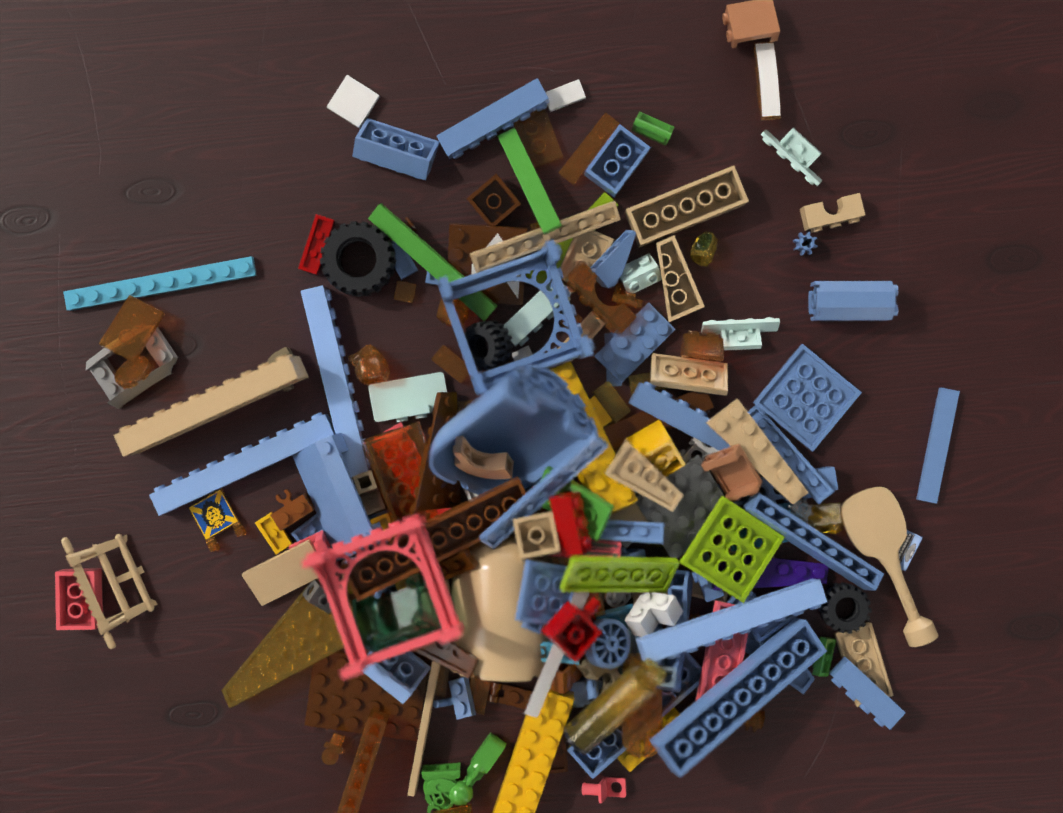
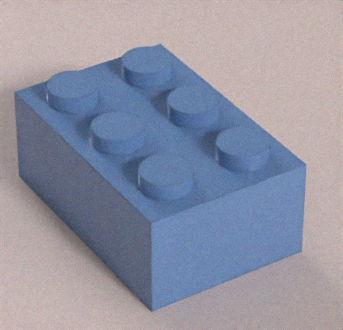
M619 124L587 167L584 176L615 198L651 147Z

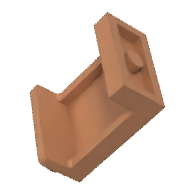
M751 0L726 5L722 19L723 24L727 25L726 37L727 41L731 42L732 48H736L737 43L767 37H769L770 42L778 41L780 28L773 0Z
M739 443L707 455L703 461L704 463L701 464L705 472L711 470L725 493L724 497L732 502H736L741 497L747 495H755L762 484L760 476Z

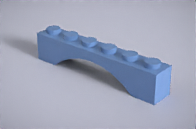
M676 570L668 588V595H674L683 610L676 625L689 621L694 581L689 571ZM685 651L679 653V656L676 658L668 659L667 657L661 659V663L658 664L655 686L660 690L680 692Z

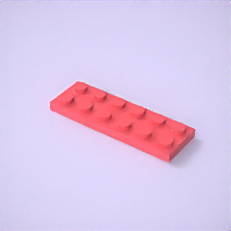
M715 600L713 612L736 604ZM748 633L733 634L731 639L722 640L721 638L716 640L714 645L706 646L696 701L743 662Z

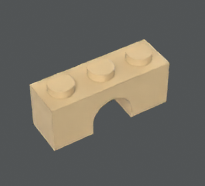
M860 193L839 198L837 200L838 211L835 215L825 211L823 202L803 206L800 208L804 230H811V233L822 231V227L830 226V229L842 226V222L848 221V224L860 222V218L865 216Z

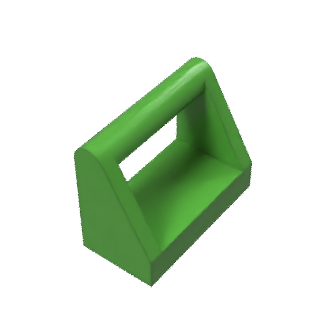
M639 111L631 131L666 146L674 126Z

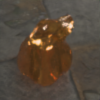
M366 345L356 354L348 356V361L355 367L356 377L362 384L371 385L388 380L390 375L389 364L381 352L374 346Z

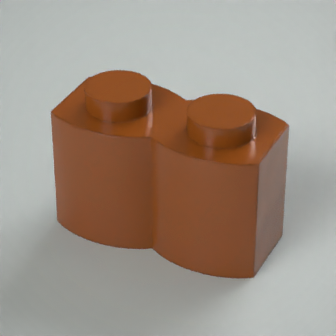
M559 664L551 684L552 691L565 694L571 690L573 683L577 682L582 676L576 664Z

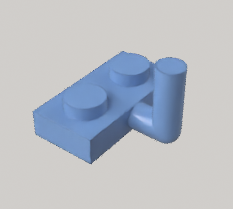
M466 677L448 681L452 697L433 702L434 708L454 705L457 720L476 715L469 679Z

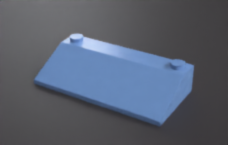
M342 433L330 435L292 455L332 549V545L341 541H344V544L352 542V537L360 534L363 537L371 535V530L381 527L380 522L371 525L341 455L349 451Z

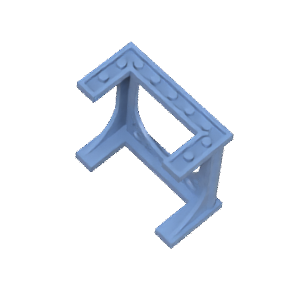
M554 240L545 242L541 250L534 254L452 282H448L446 276L438 279V288L476 396L485 393L486 390L492 388L519 366L537 365L548 369L576 358L580 360L593 355L592 350H595L591 338L588 339L587 335L581 337L583 330L580 323H576L574 317L577 315L573 304L570 305L568 297H570L567 286H563L561 280L564 278L562 270L556 266L560 259L559 255H562L559 244H555ZM534 270L532 278L528 279L525 274H530V271ZM543 270L547 273V279L544 283L539 284L536 281V276L538 272ZM551 280L550 289L553 288V290L551 292H548L546 289V285H548ZM509 281H521L538 288L549 300L554 314L553 331L546 345L529 357L478 373L452 300ZM558 303L559 308H555L554 304ZM563 320V325L567 328H561L559 326V321ZM557 332H565L569 336V341L566 343L560 342L556 338ZM554 342L557 346L561 348L557 349V347H555L554 349H551V343Z

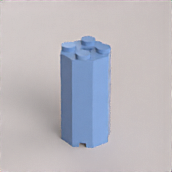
M892 281L811 282L810 287H814L813 291H809L808 311L809 314H813V317H810L811 321L892 320L893 316L898 315V305L895 304L898 286L893 285Z

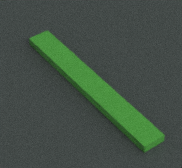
M382 203L369 216L368 219L437 280L445 276L448 282L464 278L457 269ZM481 291L458 298L483 321L497 308V305Z

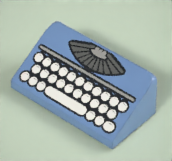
M908 530L906 540L899 549V560L903 571L907 570L922 540L921 536Z

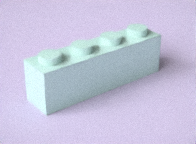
M551 281L546 285L548 292L553 290V288L550 289ZM539 291L504 324V328L509 330L508 335L512 337L510 341L515 346L525 344L529 340L528 335L532 331L536 333L543 326L542 321L546 318L550 320L554 316L552 306L547 297ZM555 303V304H554V307H555V308H557V307L559 306L558 303Z

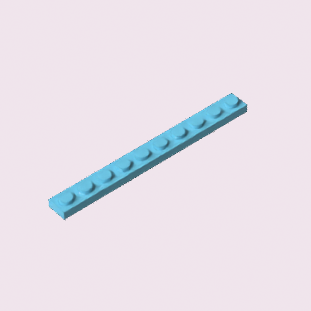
M251 256L63 291L66 309L67 311L254 277L257 274L254 258Z

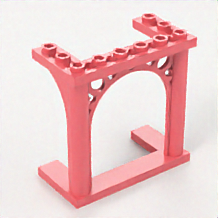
M418 513L403 519L404 523L402 524L400 520L388 524L390 528L383 531L379 527L371 530V535L363 537L362 534L352 537V542L344 544V541L332 545L333 549L328 551L325 550V547L306 554L307 559L301 561L303 568L310 567L316 573L325 590L350 662L340 671L342 679L362 673L368 665L440 640L442 644L462 636L465 627L463 621L459 622L425 527L427 523L425 515L420 517ZM407 534L409 536V543L405 548H400L398 540L401 535ZM393 535H396L394 538V544L390 546L387 545L386 540L388 539V541L392 540ZM415 543L416 547L413 549L416 550V553L412 554L410 553L409 549H411L413 544ZM369 545H373L374 549L369 550ZM381 550L400 552L411 558L422 571L442 628L367 655L347 599L348 578L354 566L366 555ZM347 552L348 554L352 555L354 554V552H356L357 557L355 559H351L347 554L344 553ZM336 559H346L349 567L347 569L339 568L335 563ZM335 572L344 574V578L340 581L339 575L336 576Z

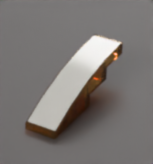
M774 42L755 43L756 90L761 120L781 119L779 80Z

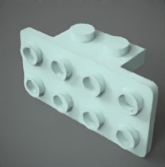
M438 372L369 385L374 420L381 422L396 419L397 422L408 421L409 416L415 415L416 419L427 417V413L433 412L437 392H447L444 374Z

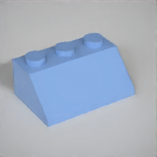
M383 635L368 655L399 643ZM407 651L368 665L363 673L404 704L431 667L414 653Z

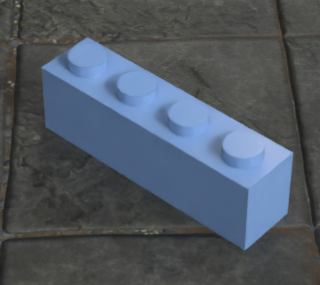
M845 656L829 672L833 677L831 681L837 687L841 688L843 686L848 690L845 694L853 701L857 699L862 703L859 707L867 714L871 712L876 716L873 720L881 727L885 725L891 729L906 713Z

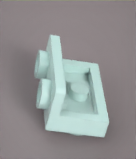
M650 253L626 264L623 274L619 279L624 285L627 295L630 296L662 280L658 265Z

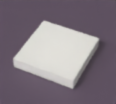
M346 75L327 108L360 129L380 98V95Z

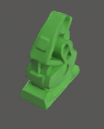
M461 763L423 765L421 773L424 779L423 790L425 799L429 804L427 812L430 813L435 808L438 810L435 813H446L453 806L449 799V792L456 785V781H458L456 779L460 778Z

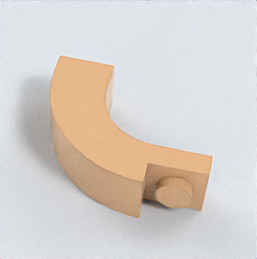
M464 436L456 437L455 445H453L454 464L460 470L485 479L512 478L514 461L507 452H480L474 449Z

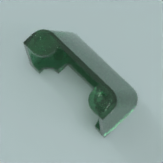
M418 573L409 576L405 580L407 587L378 599L370 595L360 601H357V599L352 600L353 617L364 648L371 652H377L440 629V621L425 578Z

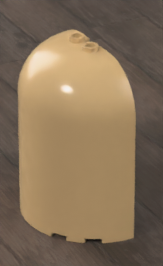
M514 531L495 549L481 541L468 547L479 563L475 569L451 578V599L459 622L463 621L465 627L462 636L453 639V641L479 659L471 678L479 675L480 680L531 681L534 676H537L539 679L545 665L541 658H546V646H541V643L550 640L542 632L538 634L522 628V621L515 620L525 561L520 559ZM545 556L530 559L531 561L559 565L558 557ZM541 648H543L544 651H545L544 655H542V656H541Z

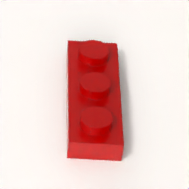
M318 214L315 215L298 269L318 275L321 267L320 258H322L320 253L321 247L325 246L324 240L326 237L329 238L331 236L335 220Z

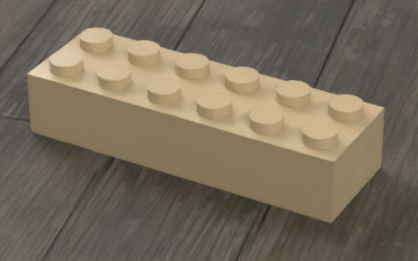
M731 166L627 208L624 213L631 230L636 232L635 240L640 248L744 206L749 201L735 166Z

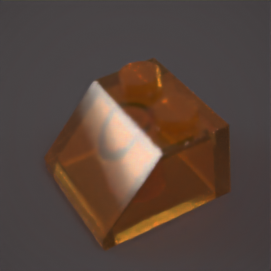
M688 331V334H683L680 357L714 362L723 361L724 344L723 338H718L719 334L707 333V336H701L698 331Z

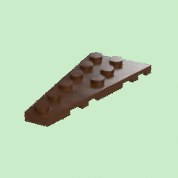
M437 392L432 412L434 418L432 427L428 429L429 440L428 444L424 447L419 469L420 480L418 487H415L414 494L416 498L414 505H411V512L453 508L461 504L460 481L456 480L454 485L437 477L429 466L430 449L434 438L439 430L458 414L457 392Z

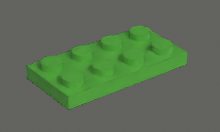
M551 466L546 467L541 480L554 468ZM571 480L556 494L580 491L581 498L583 499L584 514L588 522L589 536L598 541L604 532L614 505ZM549 499L542 507L552 512Z

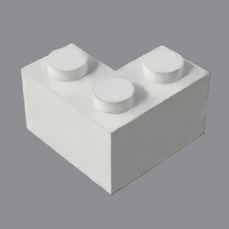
M642 592L627 615L625 622L634 636L642 637L653 633L658 623L675 626L683 610L674 595Z

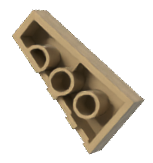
M675 236L656 243L669 322L704 308L703 301Z

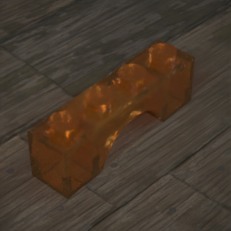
M584 262L578 263L563 279L567 283L565 286L571 292H576L580 296V302L585 306H589L593 310L592 314L597 319H602L606 323L605 327L611 333H622L637 316L624 303H618L613 306L603 304L595 293L597 275Z

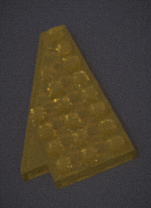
M319 578L315 579L322 586ZM303 591L221 690L228 707L232 708L345 648L332 611L328 614L309 603L302 595ZM347 594V599L362 639L367 635Z

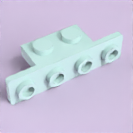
M792 128L781 141L776 139L768 130L765 129L761 134L763 136L762 140L768 146L773 145L781 158H787L791 162L790 165L797 172H803L806 175L805 179L810 184L814 185L815 183L818 186L822 182V179L808 168L821 155V152L795 128Z
M768 317L765 319H728L726 321L709 320L703 322L701 333L702 335L720 334L722 350L761 349L760 332L778 331L780 319Z

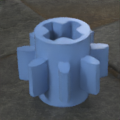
M807 232L805 236L803 233H799V239L793 240L796 243V247L793 250L798 249L800 256L805 252L810 255L812 254L811 248L818 247L814 244V240L817 237L812 238L810 232ZM807 241L808 245L803 247L802 243Z

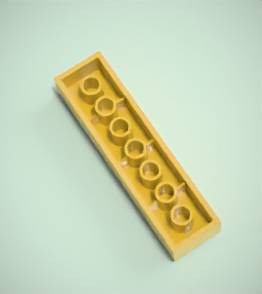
M571 361L550 369V371L569 384L567 388L573 395H579L586 405L584 410L588 418H593L598 436L609 445L577 474L581 485L614 505L611 515L633 506L638 501L634 491L605 474L616 454Z
M550 686L538 717L525 715L492 813L536 812L574 702L573 691L559 694L552 691Z

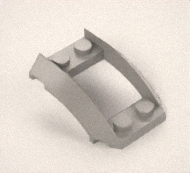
M157 325L138 326L107 345L86 361L85 371H91L110 399L107 403L120 409L128 401L134 399L158 381L171 375L173 365L176 364L178 356ZM140 337L159 368L126 387L107 358Z

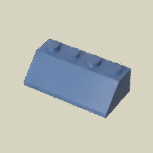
M367 118L355 137L352 157L426 181L440 142Z

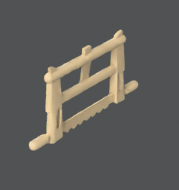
M117 534L113 540L101 544H92V548L75 553L73 552L74 549L70 540L64 537L61 542L65 552L68 553L66 559L75 571L73 575L77 577L76 582L80 584L79 589L84 591L82 595L86 597L85 602L89 604L88 609L93 611L91 616L96 618L100 635L104 634L103 637L108 648L114 649L116 643L109 631L125 621L128 623L132 618L146 610L152 612L154 606L158 605L155 600L150 598L140 574L144 573L142 566L136 567L126 545L128 540L127 534L125 536ZM117 547L120 548L129 569L128 572L118 577L115 576L105 552ZM96 556L99 558L122 610L121 613L105 619L81 565L82 562ZM133 578L143 603L129 608L119 583Z

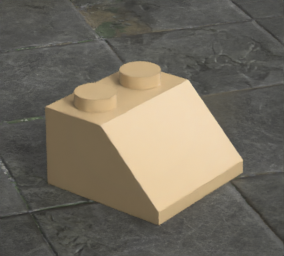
M552 512L513 519L519 555L522 561L561 553Z

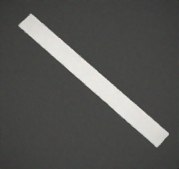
M574 592L570 603L582 610L589 592ZM554 644L524 714L538 717L564 655Z

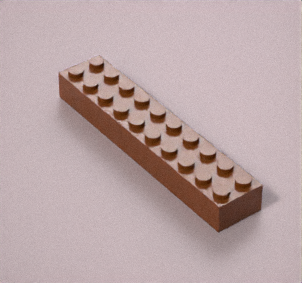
M518 476L427 520L425 527L438 562L480 542L479 536L526 494ZM407 534L401 535L398 540L399 547L405 548L409 543V536ZM395 536L390 541L387 539L386 544L389 546L393 545ZM415 543L413 544L412 548L409 549L410 553L412 554L416 553V550L413 549L416 547ZM381 550L363 557L352 569L348 583L357 601H360L421 570L408 556L396 551ZM347 560L341 562V569L349 567Z

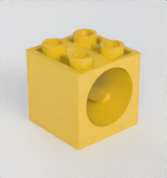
M660 420L626 438L665 477L686 465Z

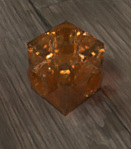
M440 299L437 318L442 323L452 327L443 299ZM454 299L452 301L460 324L464 326V322L469 314L468 308L461 300Z

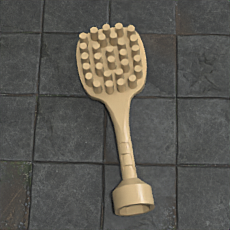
M884 487L868 488L850 496L843 502L840 508L844 527L856 549L866 557L878 559L890 575L909 619L903 629L908 645L910 647H918L936 640L939 635L933 621L919 615L902 573L899 549L906 540L907 528L897 499L890 490Z

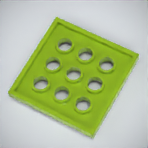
M721 496L680 560V563L744 603L785 537L727 498ZM727 518H731V526L725 528L724 521ZM742 528H746V536L740 538L739 531ZM716 535H721V542L715 545L713 538ZM758 538H761V539H762V544H761V546L758 547V548H755V546H754L755 540L758 539ZM731 545H736L737 547L734 554H729L728 552ZM710 551V559L703 561V554ZM750 554L752 557L751 562L744 564L745 556ZM725 561L726 568L723 571H719V563ZM740 571L741 578L734 581V573Z

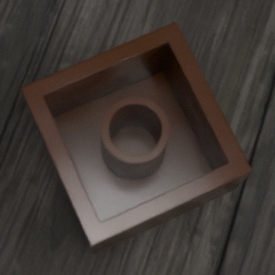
M498 174L491 177L467 198L469 203L489 226H496L521 205V202Z

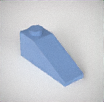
M625 230L587 270L602 287L611 288L619 282V277L623 274L636 235L634 230Z

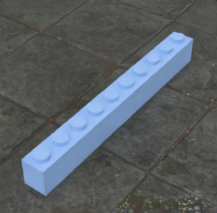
M322 285L301 290V295L335 434L342 433L349 451L341 455L350 476L353 477L369 471L370 468H373L371 457H367L368 443L366 438L363 439L361 431H364L362 420H358L357 416L359 406L352 396L355 390L353 383H349L348 379L350 369L343 359L346 353L344 346L340 345L339 342L341 332L339 326L336 327L334 322L337 316L335 309L331 308L330 305L332 295L330 289H326Z
M321 412L311 416L312 420L305 423L302 420L294 424V428L289 431L285 428L276 432L277 436L272 439L269 436L259 440L260 444L254 447L250 444L241 448L242 452L237 455L233 452L224 456V461L218 463L215 460L206 465L207 468L202 471L198 468L189 472L190 476L183 479L181 476L172 480V484L167 487L163 484L154 488L155 492L149 496L158 515L166 514L286 459L313 443L335 434L329 415H322Z
M812 578L747 600L744 603L742 602L636 638L642 661L650 665H656L661 663V659L678 657L681 652H694L698 646L714 645L715 641L721 638L722 640H728L733 638V634L750 632L753 627H766L769 625L768 622L774 620L775 622L787 619L786 616L791 614L793 616L803 614L805 609H818L827 600L821 580Z

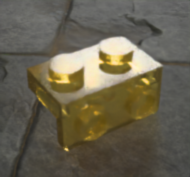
M840 502L802 506L804 522L817 531L836 534L843 530L844 521L841 515Z

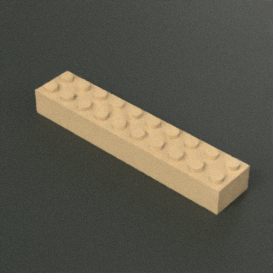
M292 354L281 355L275 358L276 362H266L259 365V370L246 371L240 374L241 378L228 379L223 382L224 385L219 387L213 386L206 389L204 394H195L189 397V401L175 403L171 405V409L157 411L153 417H145L136 421L137 424L127 425L120 428V432L115 434L114 437L122 456L144 452L308 378L309 376L300 356H293Z

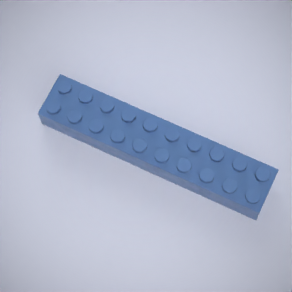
M795 617L649 741L670 771L681 777L825 654L827 650L808 622Z

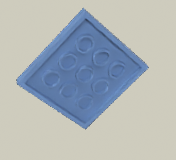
M801 344L754 400L753 404L758 406L771 419L813 452L862 392L804 344Z

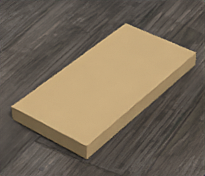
M652 353L650 383L659 387L727 396L728 363Z
M310 539L242 573V577L261 606L318 578L310 567L303 568L301 562L307 559L306 554L316 551Z
M866 622L864 627H859V631L852 630V633L849 634L847 632H834L841 659L845 656L888 697L894 696L872 623ZM857 699L854 701L857 707L862 704Z

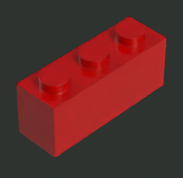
M580 491L558 493L549 498L561 555H583L591 550L592 541L588 533V522L584 514L583 499L581 498Z

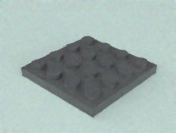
M699 455L685 462L686 465L666 477L683 494L673 512L640 493L635 494L638 499L636 504L648 522L664 523L662 545L671 558H678L687 551L720 497H724L710 472L703 470L701 464L704 462ZM727 518L724 521V527L732 523L731 518Z

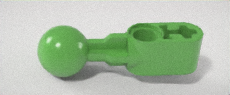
M489 733L471 759V764L467 768L465 778L456 781V785L449 792V799L453 804L464 806L471 801L473 797L472 786L477 780H481L484 774L490 771L505 749L506 742L493 733Z

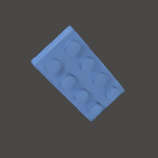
M648 302L594 357L622 383L675 328Z

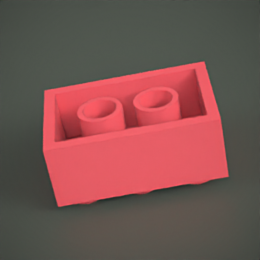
M85 568L83 570L103 613L102 568ZM74 569L56 571V630L97 629V620L91 616L93 611L88 609L89 604L85 602L86 597L82 595L84 591L79 589L80 584L76 582L77 577L73 575Z

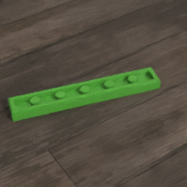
M515 127L498 136L500 143L544 235L562 227Z

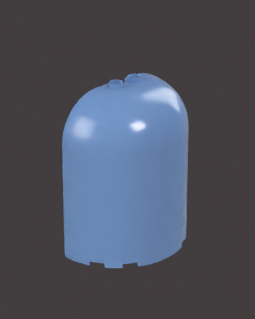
M537 365L519 366L439 430L430 449L429 466L431 471L440 479L453 485L458 480L464 489L477 495L517 476L526 491L540 482L546 467L551 466L555 468L593 433L597 435L598 433L593 418H588L584 410L586 405L578 394L573 395L567 388L569 385L567 382L544 367ZM464 436L468 443L480 452H507L514 461L512 478L485 479L460 470L454 464L453 445H455L456 437Z

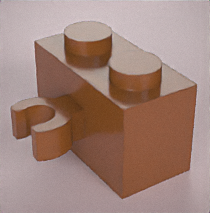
M288 489L284 490L287 495L286 499H282L279 494L276 495V500L279 503H283L284 506L270 516L280 531L315 510L307 493L302 494L293 501L291 499L292 494Z

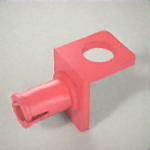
M604 777L599 784L583 783L582 795L599 796V803H603L607 797L625 798L627 796L626 779L621 777ZM612 783H620L622 790L614 792L611 787Z

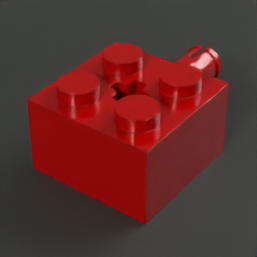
M592 597L584 608L580 610L567 601L541 632L568 658L576 663L602 634L590 619L602 604Z

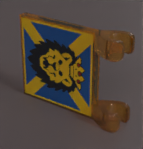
M222 489L188 507L211 552L220 549V545L214 536L233 526L234 532L238 537L247 533Z

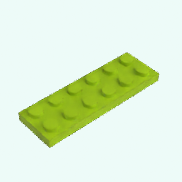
M572 556L560 588L562 592H667L680 562L677 558Z

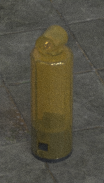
M650 658L645 659L640 666H631L564 727L565 737L571 746L582 754H588L656 694V686L664 681L666 670Z

